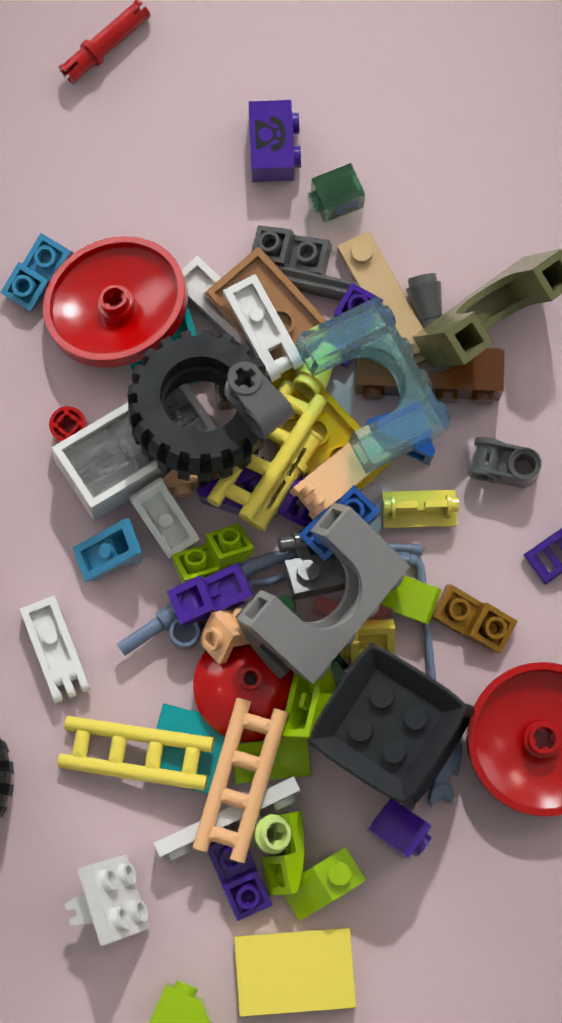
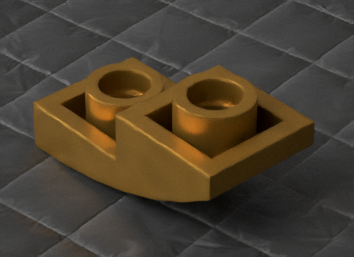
M452 584L445 586L431 617L451 630L498 654H501L518 622L491 604L478 601Z

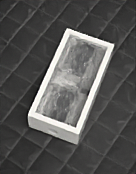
M187 383L176 388L166 399L165 412L167 416L181 428L194 432H209L217 429ZM128 402L51 447L55 463L93 521L130 500L129 496L156 479L164 478L167 475L158 469L155 459L149 462L142 454L141 445L135 443L132 427L129 422Z

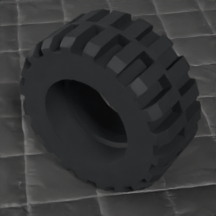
M201 329V335L191 336L190 330L179 332V339L174 341L168 336L159 341V350L157 352L150 348L142 356L143 365L135 366L132 373V384L128 386L127 397L132 435L135 443L141 445L142 454L149 462L155 459L158 469L166 474H169L171 469L178 471V479L189 481L190 475L200 476V482H211V475L217 473L224 479L233 475V468L235 466L242 470L251 463L252 454L258 455L264 447L265 438L260 439L257 437L237 410L235 416L224 426L209 432H194L181 428L167 416L165 401L176 388L188 382L208 381L225 388L229 369L238 362L247 361L253 363L265 375L266 366L260 358L252 359V349L245 343H241L239 347L234 345V337L223 333L222 337L218 338L213 337V330ZM265 375V377H266V378L271 382V384H272V381H271L270 376ZM237 381L236 385L240 387L241 384ZM247 382L245 385L249 388L250 384Z

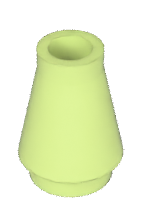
M267 815L256 823L250 846L257 847L269 854L280 853L290 842V826L285 819L278 815Z

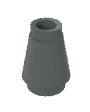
M436 273L418 275L408 279L409 288L406 291L423 329L442 316L441 281H437Z

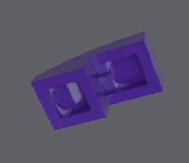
M239 563L233 564L206 578L199 575L167 591L181 626L210 617L211 612L231 610L251 601L255 597L243 567Z

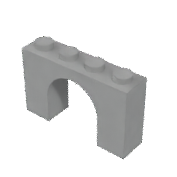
M336 502L331 505L310 531L339 559L343 566L346 586L342 600L337 608L321 620L303 622L276 596L260 590L236 618L297 676L312 684L327 674L331 668V662L341 650L347 648L354 641L355 633L366 620H369L377 613L382 600L390 591L396 589L401 584L405 572L410 568V565L351 507Z

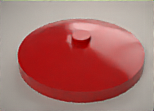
M133 236L102 239L76 251L53 274L46 288L43 300L44 321L55 344L71 359L88 366L101 368L129 365L142 360V356L150 348L158 351L159 341L168 336L172 338L178 330L188 304L187 284L176 259L159 244Z
M550 662L523 664L495 678L476 700L473 706L475 714L469 717L466 732L469 761L482 786L492 797L506 807L531 816L562 815V664Z

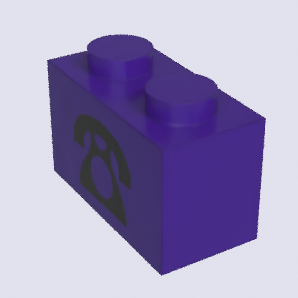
M291 100L248 101L252 182L294 181L295 168H301V147L294 146L293 134H300L299 112L292 113Z

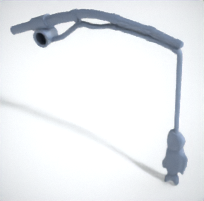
M388 543L411 567H416L418 581L426 583L425 567L422 560L418 558L423 553L422 545ZM311 547L308 548L310 555L317 554ZM274 551L251 558L240 565H242L248 579L255 572L274 565L283 564L285 560L295 559L296 557L294 551L285 553ZM285 572L271 577L251 579L248 582L253 590L254 587L271 586L287 578ZM172 603L155 613L157 617L117 643V646L123 655L126 656L165 629L169 631L171 642L175 647L187 650L197 644L205 626L199 629L197 622L181 626ZM429 622V625L423 623L428 676L436 680L431 622ZM459 741L433 782L434 785L431 787L428 797L430 807L440 798L448 803L453 802L454 792L448 781L452 773L456 776L459 775L462 759L461 741Z

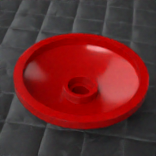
M250 644L233 647L227 662L218 664L205 651L194 673V700L205 722L214 731L225 737L236 698L251 702L249 714L266 719H271L273 709L285 711L294 672L290 669L286 675L279 679L261 660ZM248 674L256 676L258 681L254 685H247L243 678ZM244 728L240 742L264 741L266 734Z

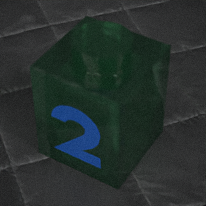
M349 163L311 178V192L307 193V197L313 212H320L325 223L363 208L365 192L352 164Z

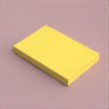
M350 927L234 936L240 1017L356 1008Z

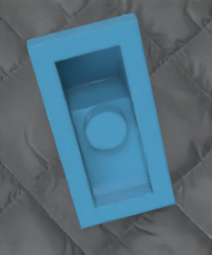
M129 518L121 520L73 547L85 582L95 581L119 567L137 565L140 563L142 551Z

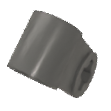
M243 361L234 364L229 369L224 388L225 397L243 417L247 426L260 439L266 438L294 416V410L287 398L271 384L255 364ZM237 381L241 384L240 387L236 385ZM247 382L250 384L249 388L245 385Z
M475 438L474 446L477 448L473 466L468 468V476L481 481L498 482L522 488L528 487L536 481L542 467V460L535 450L504 443L493 438ZM489 454L488 465H485L486 455ZM520 460L527 461L531 464L533 472L528 475L519 474L514 468V463Z

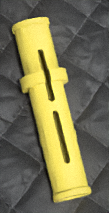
M312 429L309 430L252 522L247 523L262 532H266L269 523L282 505L292 484L300 475H305L307 472V463L323 441V437Z

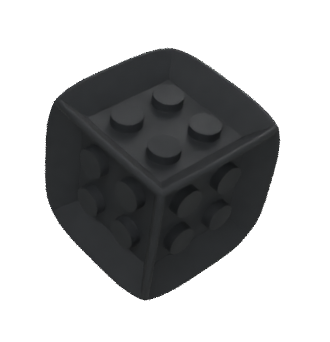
M372 642L354 661L328 700L312 729L307 744L316 748L332 762L368 786L402 803L405 809L412 811L415 808V804L431 787L455 750L467 728L469 717L475 714V709L472 705L465 704L457 695L435 679Z

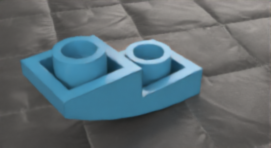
M40 233L24 262L17 263L0 293L33 312L44 298L46 288L53 274L74 253Z

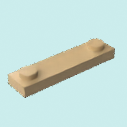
M370 231L338 245L337 252L353 281L359 283L361 288L383 299V303L374 319L387 343L395 344L398 354L411 368L427 362L412 338L423 327Z

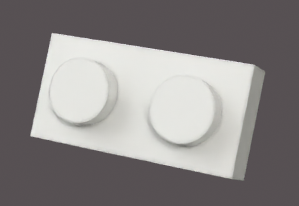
M161 477L129 496L131 503L169 559L172 558V554L181 552L201 540Z

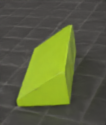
M307 739L280 740L269 780L286 779L293 776L294 778L311 776ZM264 741L241 743L237 750L260 757ZM234 766L236 784L251 783L253 781L254 771Z

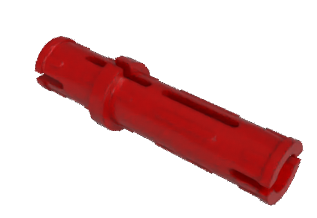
M133 1L126 10L90 41L84 40L80 44L81 49L59 66V70L64 77L69 75V78H67L68 82L75 84L94 65L99 66L103 63V57L151 17L146 6L140 9V6L143 4L141 1Z

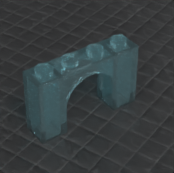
M379 296L300 333L295 344L312 377L350 359L366 358L385 366L395 378L399 390V401L396 410L355 431L348 441L366 474L443 436L451 426L448 409L443 402L437 401L431 390L432 383L424 369H419L413 358L414 351L406 337H401L395 326L396 319L389 306L383 305Z

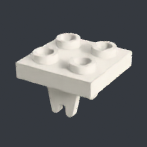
M127 854L77 869L84 892L64 905L66 910L75 909L77 912L76 916L69 919L70 925L94 923L100 946L150 929L147 921L148 910L140 898L136 886V872L133 865L129 862Z

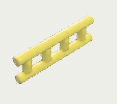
M283 380L277 390L287 398L294 413L300 416L299 420L290 433L277 428L266 437V439L281 445L271 463L252 454L251 463L246 468L263 475L252 493L234 485L243 471L238 466H235L232 476L224 479L220 477L207 497V501L219 507L225 497L243 505L238 515L243 520L252 522L326 405L327 400L319 394H314L311 401L306 403L291 396L295 385L288 380Z
M74 716L66 717L65 731L76 732L72 755L60 753L57 762L58 768L206 791L208 776L197 774L200 751L212 753L215 738ZM91 735L112 738L108 760L87 757ZM127 740L149 743L145 766L123 763ZM164 746L186 749L182 772L160 768Z

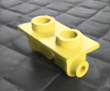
M456 490L382 492L383 528L458 526L457 512H459V499L456 497Z

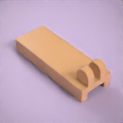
M364 430L295 485L289 492L293 497L297 496L311 512L308 515L314 520L325 508L328 509L334 502L338 501L353 485L356 486L382 465L388 457Z

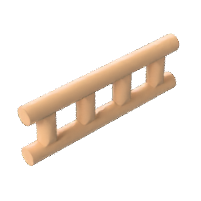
M236 698L192 848L207 852L210 841L233 847L230 859L245 863L288 712L273 709L271 719H266L249 714L251 702ZM244 728L266 734L260 757L237 750ZM232 766L255 772L249 794L226 788ZM222 803L244 809L238 832L215 826Z

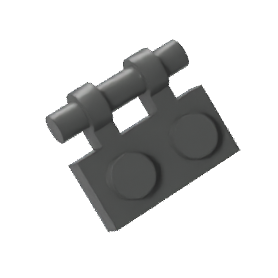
M303 530L291 532V536L278 538L280 553L294 551L296 557L284 562V571L293 600L345 590V572L339 559L333 556L325 562L318 554L310 555L308 550L310 546L299 536Z

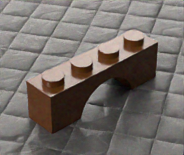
M358 342L354 394H362V398L368 400H381L386 395L399 396V400L406 402H415L421 400V397L435 398V401L439 403H455L457 399H472L473 404L490 405L494 403V400L499 401L504 392L505 349L487 348L465 365H455L445 372L428 374L408 366L398 354L395 344Z

